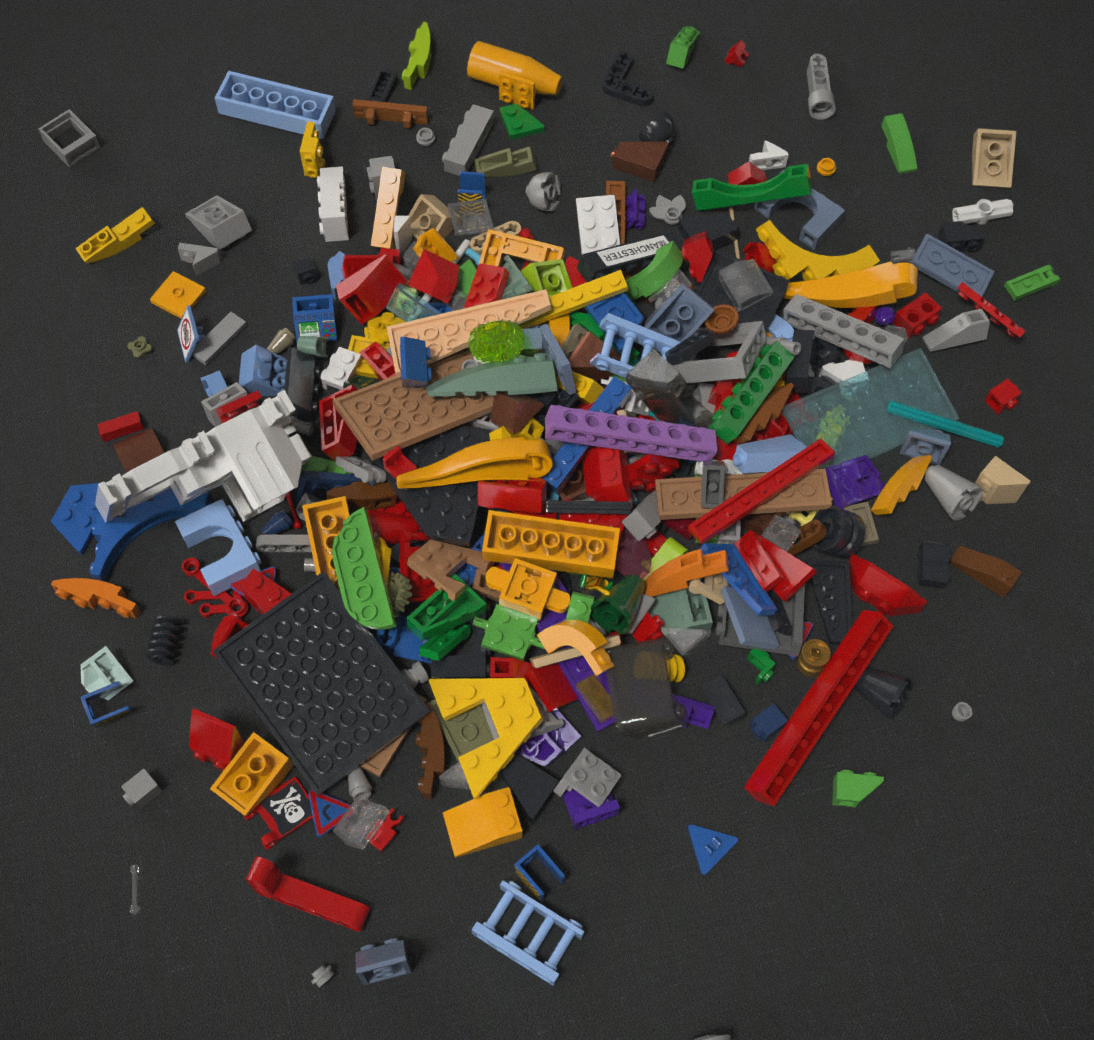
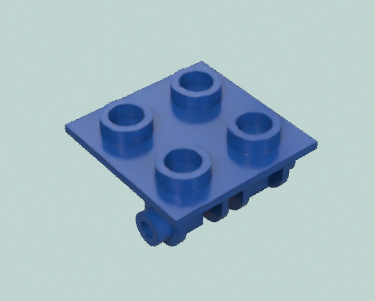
M403 615L393 656L432 664L430 658L420 656L419 650L429 639L422 642L407 627L408 616Z

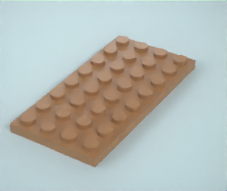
M472 346L427 365V368H431V380L427 381V386L446 376L462 371L463 362L473 359ZM395 375L333 399V405L373 461L384 456L388 451H392L396 446H399L401 449L491 413L494 395H488V393L479 391L476 396H467L462 394V392H458L456 396H428L426 387L402 388L401 377L397 378Z

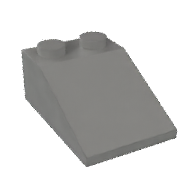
M215 196L185 213L186 217L202 235L218 249L228 247L231 242L245 237L248 232L252 231L244 211L219 196Z

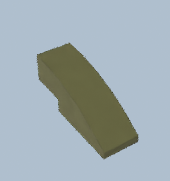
M530 146L514 152L507 148L475 159L477 173H484L485 177L513 176L537 170L535 155Z

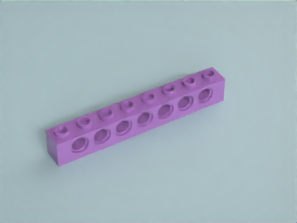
M551 405L545 417L546 439L701 462L711 461L717 452L715 430L704 427L699 428L684 424L679 425L664 421L587 411L560 405Z

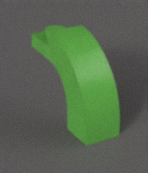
M674 241L658 248L653 261L644 270L625 280L628 291L624 293L630 300H635L642 295L645 298L666 284L678 271L683 261V255Z

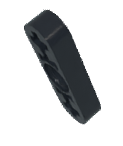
M700 330L666 351L667 364L671 366L681 364L714 342L712 330Z

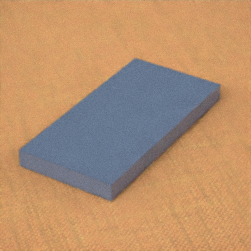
M929 234L924 236L910 263L921 272L957 292H960L957 287L964 282L981 297L995 272Z

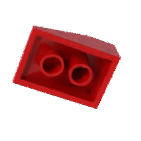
M193 709L191 712L189 748L194 754L193 757L201 762H206V760L213 762L214 767L224 771L245 743L235 726L197 709Z

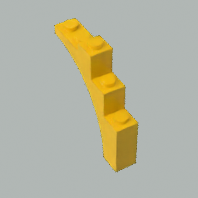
M770 220L756 228L760 240L765 243L770 255L777 261V263L772 265L774 273L787 280L799 272L802 273L805 281L846 274L873 267L880 261L870 245L857 252L843 256L818 255L790 242L777 230Z

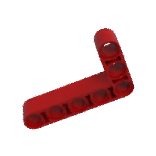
M255 857L246 878L253 891L262 896L355 931L361 932L370 911V907L360 902L282 874L275 863L262 857Z

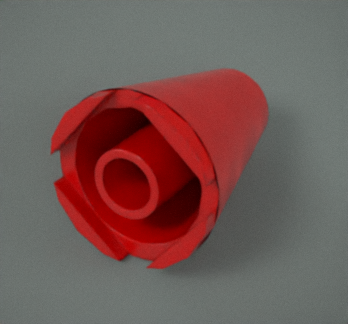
M367 509L373 533L377 532L378 538L384 539L387 547L396 545L398 542L400 543V533L402 530H410L411 532L421 530L417 522L410 516Z

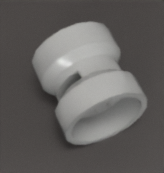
M419 661L412 664L411 669L400 671L413 689L416 688L418 682L424 684L429 681L428 675Z

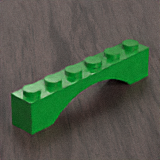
M808 164L788 166L776 177L753 185L729 184L714 178L694 180L692 195L697 211L709 210L712 208L810 195L812 181Z

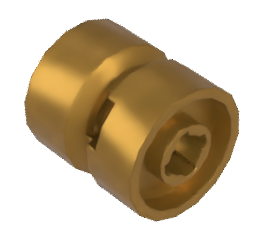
M819 639L807 641L797 658V666L800 672L810 677L818 676L830 659L831 652L829 646Z

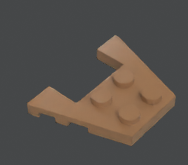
M429 540L408 558L407 565L425 580L431 579L435 582V587L439 591L445 590L448 593V598L455 601L464 592L465 584L450 578V576L465 563L487 571L495 562L483 560L481 551Z

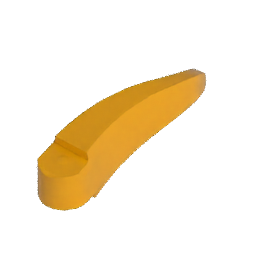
M887 262L846 274L791 282L788 284L783 298L791 300L798 294L822 305L837 308L871 307L895 303L899 298L912 296L916 293L918 269L910 263L892 264V262Z
M524 437L496 439L464 448L436 463L401 474L397 477V487L421 488L479 480L527 481L529 478H538L546 475L551 470L553 463L548 445L541 439H524Z

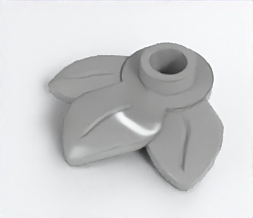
M659 195L656 200V207L649 208V211L654 218L675 225L678 224V219L682 218V212L685 210L686 204L681 195H678L672 201Z

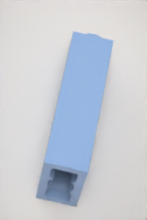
M792 435L739 444L733 456V465L743 473L770 472L807 448V446Z

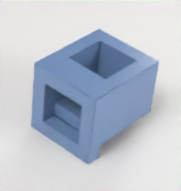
M220 370L201 378L208 397L227 388Z

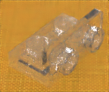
M359 794L334 828V832L345 844L364 850L390 811L383 805L370 802L365 795Z

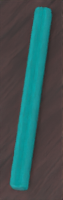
M890 401L887 405V412L995 447L1002 446L1004 437L899 402Z

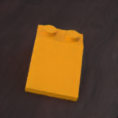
M253 732L210 789L243 815L247 816L282 782L295 764L291 759Z
M509 787L479 796L480 798L477 801L473 799L443 812L455 858L522 838V828Z

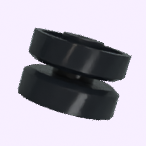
M835 505L828 509L819 510L815 514L813 520H819L827 528L824 538L813 544L816 549L841 558H847L859 550L865 536V524L859 515Z

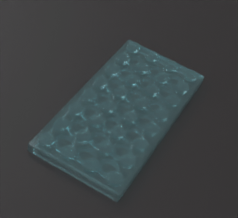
M921 348L899 357L891 368L879 365L789 403L782 409L797 440L808 447L821 438L835 451L832 459L816 469H825L863 455H867L869 459H872L903 445L910 430L939 429L887 412V405L890 401L899 402L957 421L960 419Z

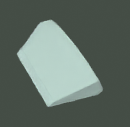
M106 646L80 664L81 683L89 693L118 681L123 683L124 687L100 696L106 700L111 699L133 682L132 678Z

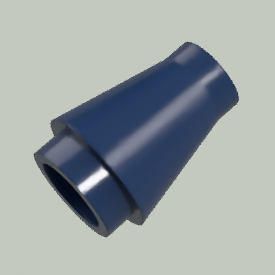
M284 510L281 512L277 511L261 528V531L264 535H276L290 529L289 526L293 522Z

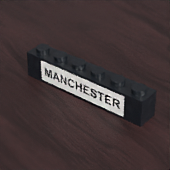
M675 231L585 253L580 258L577 270L586 282L619 270L622 271L623 276L632 275L644 270L653 261L658 248L674 241L681 251L684 242Z

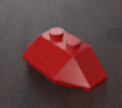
M591 445L582 458L586 495L594 498L595 501L630 502L631 510H633L627 454L624 453V450Z
M855 554L851 555L848 561L850 563V581L853 593L860 600L869 602L879 612L890 617L920 613L927 603L925 598L920 597L912 588L863 558H858Z

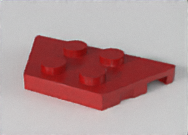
M479 264L464 308L501 300L510 274L508 270L504 267Z

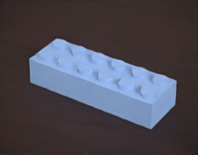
M228 71L215 96L219 114L304 134L307 121L315 122L320 139L324 138L336 112L333 96Z

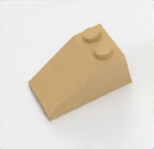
M977 129L974 133L972 148V186L1011 188L1016 131Z

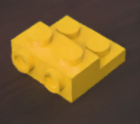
M307 121L300 148V156L304 176L315 178L320 176V168H325V159L322 158L323 147L319 143V131L316 130L315 122Z

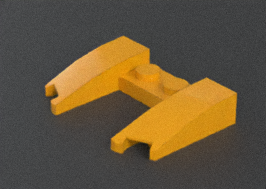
M489 229L479 264L501 267L504 255L531 262L564 259L565 249Z

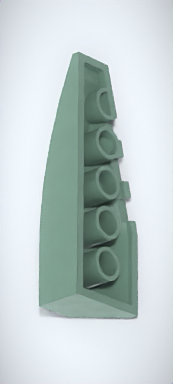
M544 353L534 354V357L516 355L513 356V359L489 362L464 369L426 386V392L428 396H456L458 392H462V394L467 396H476L479 391L488 393V395H497L499 391H508V395L557 391V384L552 359Z

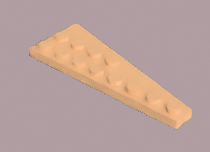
M547 290L387 326L397 378L401 377L400 337L424 340L426 347H430V360H426L427 365L550 311L551 305Z

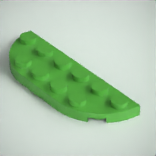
M363 507L355 511L343 522V528L339 535L335 536L332 549L333 562L342 600L348 613L365 627L377 630L391 629L397 627L368 511Z

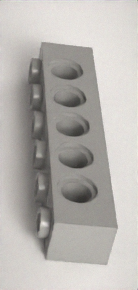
M796 294L784 308L783 319L792 327L799 330H814L816 337L891 368L903 353L904 338Z

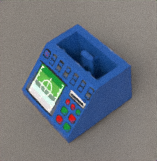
M333 294L292 297L296 342L300 336L328 337L329 341L327 342L337 341Z

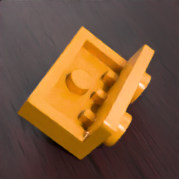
M435 228L419 235L413 249L418 257L421 256L423 249L450 262L458 257L456 252Z

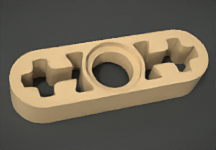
M509 221L491 230L519 236L518 233L521 231V225L516 221ZM488 231L473 237L470 241V248L479 255L482 254Z

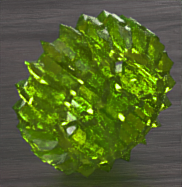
M511 320L487 321L485 324H479V327L473 328V331L470 332L468 344L470 352H472V356L476 357V360H482V362L489 361L490 363H499L503 360L507 362L509 358L514 359L515 355H520V352L524 350L525 335L521 326H518L516 322L512 323Z

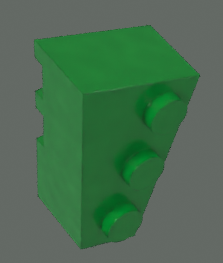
M456 574L451 578L465 584V589L455 601L448 598V593L445 590H437L407 617V627L422 642L486 613L487 603Z

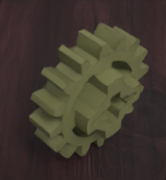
M391 572L388 577L387 590L394 617L397 618L398 612H404V606L409 604L407 598L412 596V593L409 592L412 585L409 584L410 580L402 574Z

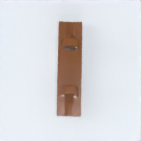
M353 100L354 118L367 119V124L374 125L375 120L404 122V128H411L412 123L425 125L428 123L427 106Z

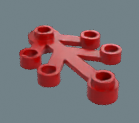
M195 558L185 559L182 563L185 575L195 577L210 590L202 575L198 560ZM191 567H196L195 570L189 571ZM188 590L184 594L185 601L190 605L196 604L200 600L220 599L225 603L221 605L202 604L199 607V612L204 618L221 613L242 618L248 611L247 602L235 590H233V598L227 593V590L213 596L211 590ZM190 595H195L192 600L188 599ZM235 607H241L239 611H234ZM205 608L210 609L208 613H203Z

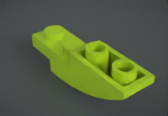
M423 22L421 27L417 29L414 41H411L409 44L411 57L407 69H404L402 73L405 89L411 90L418 77L425 79L429 70L431 40L427 22Z

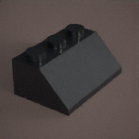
M288 347L284 390L295 408L291 416L297 417L301 421H314V414L318 413V402L315 401V398L319 396L317 378L321 377V368L317 366L314 357L293 347Z

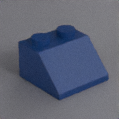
M400 337L402 388L426 387L427 381L431 380V368H427L426 360H430V347H426L424 340Z

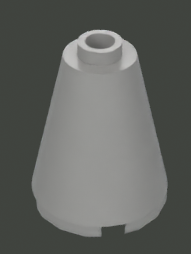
M940 465L930 466L925 472L924 480L953 520L957 521L966 517L963 513L968 509L972 512L983 497L981 492L983 489L979 485Z

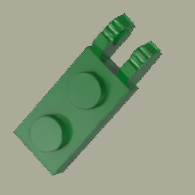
M458 625L430 638L419 648L420 656L439 661L462 640L465 641L470 636L471 627L463 625L459 628L460 626Z

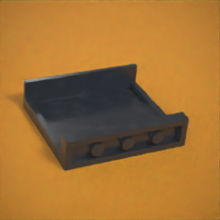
M716 250L713 261L696 294L713 308L723 304L736 308L739 314L738 324L763 321L766 333L790 280Z

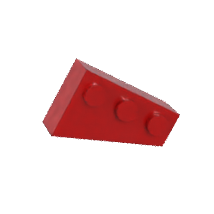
M350 385L319 401L321 449L335 461L337 456L349 457L355 451L357 438L333 405V399L359 390L354 385Z
M546 480L478 481V506L537 514L542 513L546 505Z

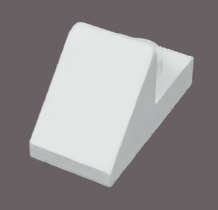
M764 141L762 153L750 154L749 161L761 170L786 167L789 154L778 146Z

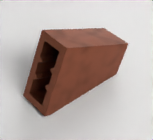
M666 141L620 142L617 149L614 148L611 153L610 159L613 160L612 168L654 182L667 156L669 143Z

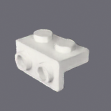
M339 347L336 353L332 354L329 366L321 374L323 388L326 390L330 386L340 390L346 388L362 360L361 354Z

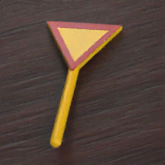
M598 576L585 584V588L596 589L607 596L610 595L609 591L599 586L603 577Z

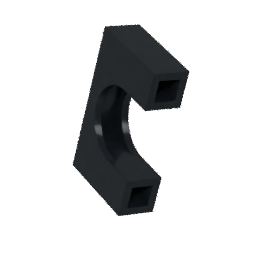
M478 595L486 602V595ZM487 603L486 613L478 616L485 620L486 616L491 615L490 603ZM475 618L460 624L471 627L476 636L474 646L462 655L444 656L439 661L432 660V679H486V677H490V663L486 664V656H490V649L481 647L485 629L473 625Z

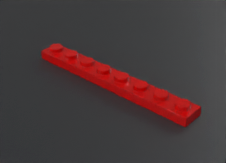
M820 438L688 525V531L701 545L832 459L835 451Z

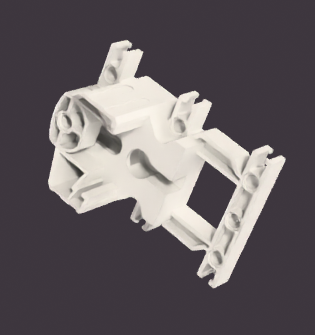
M283 390L276 397L265 399L261 406L250 409L207 433L202 431L198 433L197 437L184 440L180 447L167 451L130 470L123 476L119 473L113 476L112 480L106 483L104 481L99 483L95 505L105 523H107L113 517L125 514L127 509L169 488L173 490L182 506L201 494L222 485L244 522L284 501L286 493L298 487L301 466L309 461L312 456L299 434L289 437V434L297 431L294 425L289 427L293 423L290 416L295 411V408L285 390Z

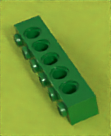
M777 340L771 345L767 343L761 349V356L757 357L748 376L741 378L742 382H738L732 388L731 392L733 394L726 397L721 403L722 409H718L711 417L713 421L709 428L715 430L716 435L726 444L741 433L794 358Z

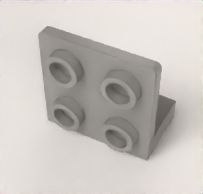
M584 748L553 792L561 797L565 790L570 792L573 788L597 807H600L621 777V774Z

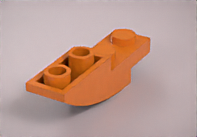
M702 549L668 561L651 573L645 580V595L652 597L689 588V580L729 571L726 550L704 555Z
M85 578L54 580L51 583L58 597L64 600L72 599L76 605L82 608L90 607L95 609L97 604L105 609L111 607L117 610L116 612L125 618L131 616L137 619L141 612L136 603L125 599L126 594L122 587L111 583Z

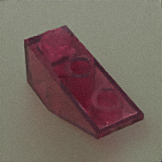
M624 525L619 542V552L616 557V570L625 577L632 574L642 579L650 573L652 558L645 537L638 541Z

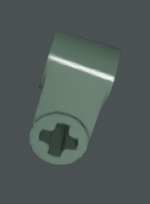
M300 336L297 341V350L312 357L328 358L326 343L329 341V338Z

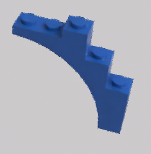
M169 488L154 496L153 501H144L127 509L126 513L123 514V518L113 517L111 521L105 523L103 517L98 515L97 522H94L92 526V534L98 541L95 547V561L90 565V574L94 580L106 582L110 569L118 556L143 532L158 524L183 518L212 504L213 497L210 490L181 506L173 490Z

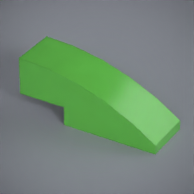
M903 114L884 116L881 127L888 140L886 146L898 173L917 171L915 152Z

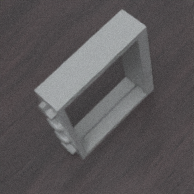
M763 321L739 323L732 331L726 334H715L712 332L714 342L707 347L742 344L737 355L728 358L693 361L697 355L695 354L681 364L670 365L669 371L673 375L675 384L746 378L767 340ZM707 327L698 328L694 333L707 329Z

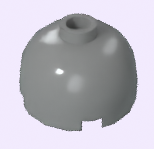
M542 172L533 176L526 187V195L532 206L536 209L554 211L559 204V201H556L557 195L561 193L560 181L557 175H553V172Z

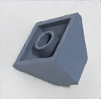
M910 430L899 454L909 457L931 455L930 463L940 465L950 447V435L940 430Z

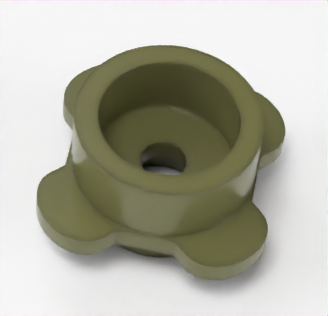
M143 336L138 337L134 342H129L127 345L128 349L133 351V355L136 358L145 357L152 349Z

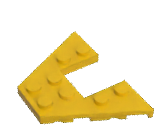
M525 678L429 679L445 721L486 702L499 734V738L458 757L476 801L479 800V795L488 784L497 778L498 772L504 769L515 756L514 753L520 745L529 739L532 731L537 729L543 721V717Z

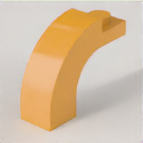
M565 620L537 634L548 654L565 645L578 649L596 676L614 666L610 656L602 647L608 641L600 631L586 622Z

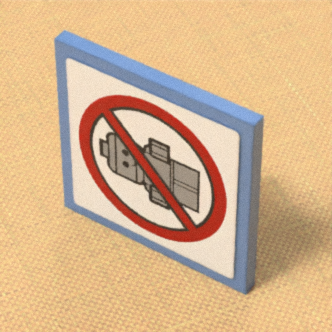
M187 305L177 329L185 362L189 361L197 342H202L205 335H199L202 333L203 328L196 327L190 305Z

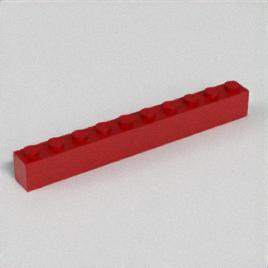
M868 610L861 612L744 786V789L756 801L771 806L776 805L894 627L882 612Z

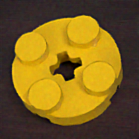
M385 312L382 316L368 321V337L373 342L384 345V342H390L387 326L404 323L405 321L395 317L391 312Z

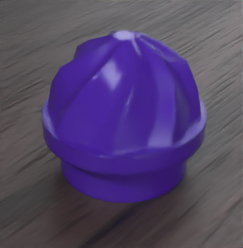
M882 306L875 313V320L880 326H887L895 319L894 310L889 306Z

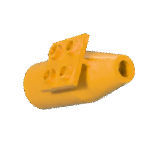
M481 41L475 43L468 60V77L498 86L499 100L512 104L517 103L523 108L534 110L536 94L558 95L562 86V76L532 57Z

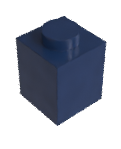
M773 703L752 719L750 724L751 732L757 739H761L765 743L780 732L788 720Z

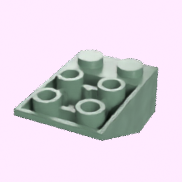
M689 588L652 596L655 600L647 612L653 616L655 614L659 615L665 622L663 627L668 632L664 635L663 640L710 633L713 622L705 596L691 593Z

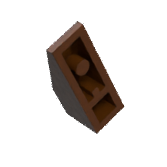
M963 546L958 547L949 563L1003 598L1022 573L1002 559Z

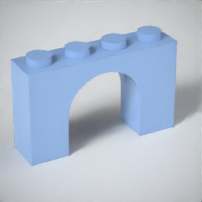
M223 499L175 521L188 548L215 536H224L233 541V546L225 557L200 569L213 596L230 589L231 583L247 577L253 568L260 572L258 565L261 564L258 554L256 552L252 553L250 550L253 546L248 536H242L241 533L244 530L239 520L234 521L232 518L235 516L230 505L226 506Z

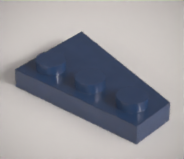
M302 470L295 502H300L304 492L322 498L327 496V491L334 487H343L362 480L355 477V474Z

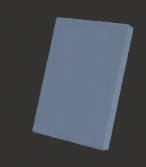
M547 324L540 326V332L546 356L552 359L554 370L569 395L574 394L576 389L570 363Z
M724 586L720 591L740 644L772 650L780 646L767 615H757L733 587Z

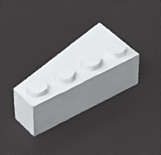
M343 167L320 168V176H317L318 188H320L318 201L321 203L319 217L322 223H319L320 234H324L325 242L349 240Z

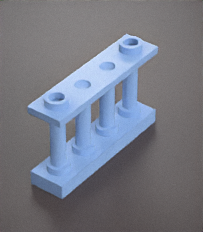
M608 313L601 320L599 328L607 332L601 354L597 353L590 360V364L596 366L599 370L609 371L652 388L653 391L658 393H665L673 386V382L665 380L668 368L665 352L680 342ZM615 334L625 339L620 361L609 357ZM633 342L644 347L639 369L628 365ZM652 349L662 354L657 376L646 372Z
M502 881L500 889L505 892L487 922H483V924L475 923L472 928V934L554 986L559 978L556 966L573 937L575 936L580 940L583 938L584 931L581 930L582 926L572 919L569 921L565 920L520 891L521 887L514 882L509 881V883ZM515 898L525 906L507 936L501 937L494 933L496 931L495 926L511 900ZM534 910L545 917V920L528 948H524L522 951L515 946V939ZM553 923L566 930L548 962L541 963L535 959L537 956L535 953Z

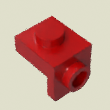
M396 446L384 455V469L396 480L399 475L417 469L402 454L399 446Z

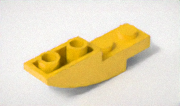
M141 207L112 229L106 226L79 245L76 250L85 263L105 259L142 239L140 234L155 223L146 210Z

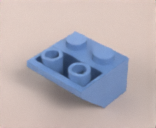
M258 345L251 347L243 352L241 356L239 385L249 394L258 390L261 396H277L285 387L287 359Z

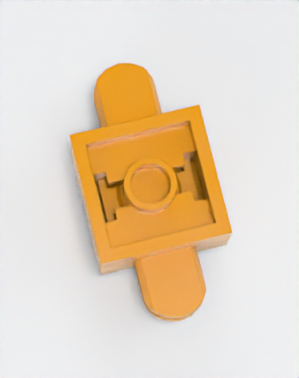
M517 558L514 559L510 572L498 567H491L486 572V585L491 589L501 592L499 597V605L536 617L540 621L545 608L558 613H564L569 608L570 595L567 592L553 588L556 581V572Z

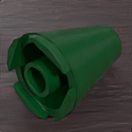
M632 574L627 575L608 590L610 592L609 596L602 594L591 605V609L593 608L594 612L592 617L600 627L608 632H611V630L618 631L617 634L620 635L626 633L631 628L645 589V584L641 577Z

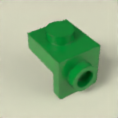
M752 649L747 660L761 671L755 681L759 685L763 680L768 682L775 673L773 669L776 663L770 659V655L766 651Z

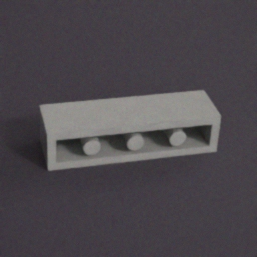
M473 104L470 111L465 113L463 124L458 126L456 137L451 139L449 150L443 154L444 171L460 176L461 171H469L494 124L493 110Z

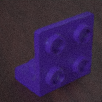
M573 788L570 792L565 790L562 794L574 830L618 816L619 804L617 799L613 800L611 793L608 794L600 807H597Z

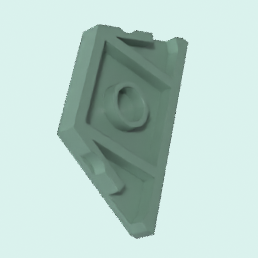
M506 255L504 257L506 263L503 267L510 274L501 300L523 295L533 289L509 255Z

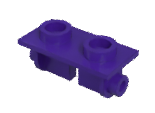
M637 189L631 195H628L625 201L627 206V213L625 215L626 230H629L631 226L641 230L645 226L644 211L646 199L642 194L637 195Z

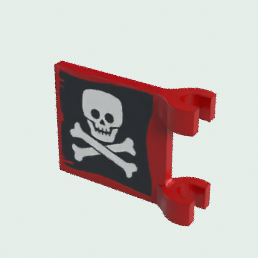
M296 777L274 789L247 816L243 815L248 821L259 813L271 830L270 833L261 837L262 844L266 850L271 849L282 838L313 819L309 796Z

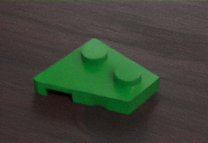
M517 103L499 108V113L510 140L544 132V125Z

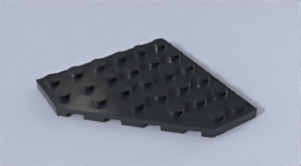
M459 425L401 450L402 454L419 469L443 460L464 448L490 441L489 433L493 430ZM384 456L373 460L376 467L385 471L386 480L397 497L403 502L411 517L422 529L427 539L470 547L480 507L478 506V481L421 488H398L397 480L384 469Z

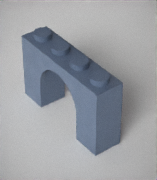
M811 188L810 195L755 202L754 209L768 219L786 203L797 202L807 206L814 216L802 228L799 240L814 250L842 222L845 212L840 205L835 204L813 188Z

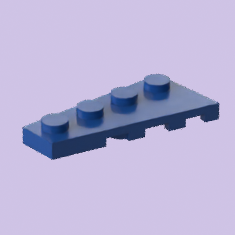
M704 543L700 549H702L704 555L726 550L729 571L722 572L723 577L757 615H774L778 610L767 592L762 589L735 544Z

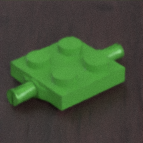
M496 604L493 615L489 620L476 616L473 621V625L485 629L481 647L524 661L525 655L532 645L545 649L540 639L535 637V629L538 623V618Z

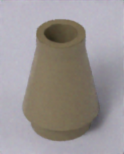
M287 328L278 331L266 349L278 355L292 346L296 337Z

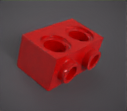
M925 292L900 309L895 315L893 324L908 339L914 335L918 336L925 330V327L934 325L940 319L939 314L942 307Z

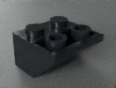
M558 387L557 391L534 393L531 398L544 404L533 416L537 422L544 426L542 434L545 432V417L550 406L560 405L572 408L579 399V394L569 395L566 390Z

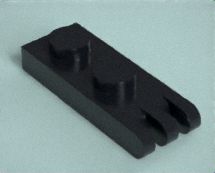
M770 589L767 594L778 609L774 615H767L771 628L776 632L790 636L792 628L778 594L773 589Z

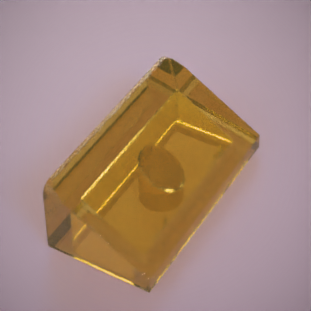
M594 674L576 684L575 688L601 724L620 712Z

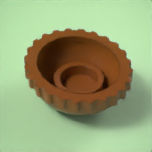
M725 304L714 306V311L704 323L707 329L712 330L713 333L726 334L732 331L738 324L739 314L733 306Z

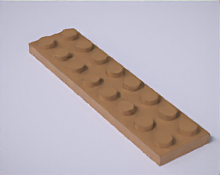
M826 469L813 470L749 514L828 509L832 506ZM769 472L724 475L723 502ZM702 477L655 480L660 520L698 518L714 509L701 508Z

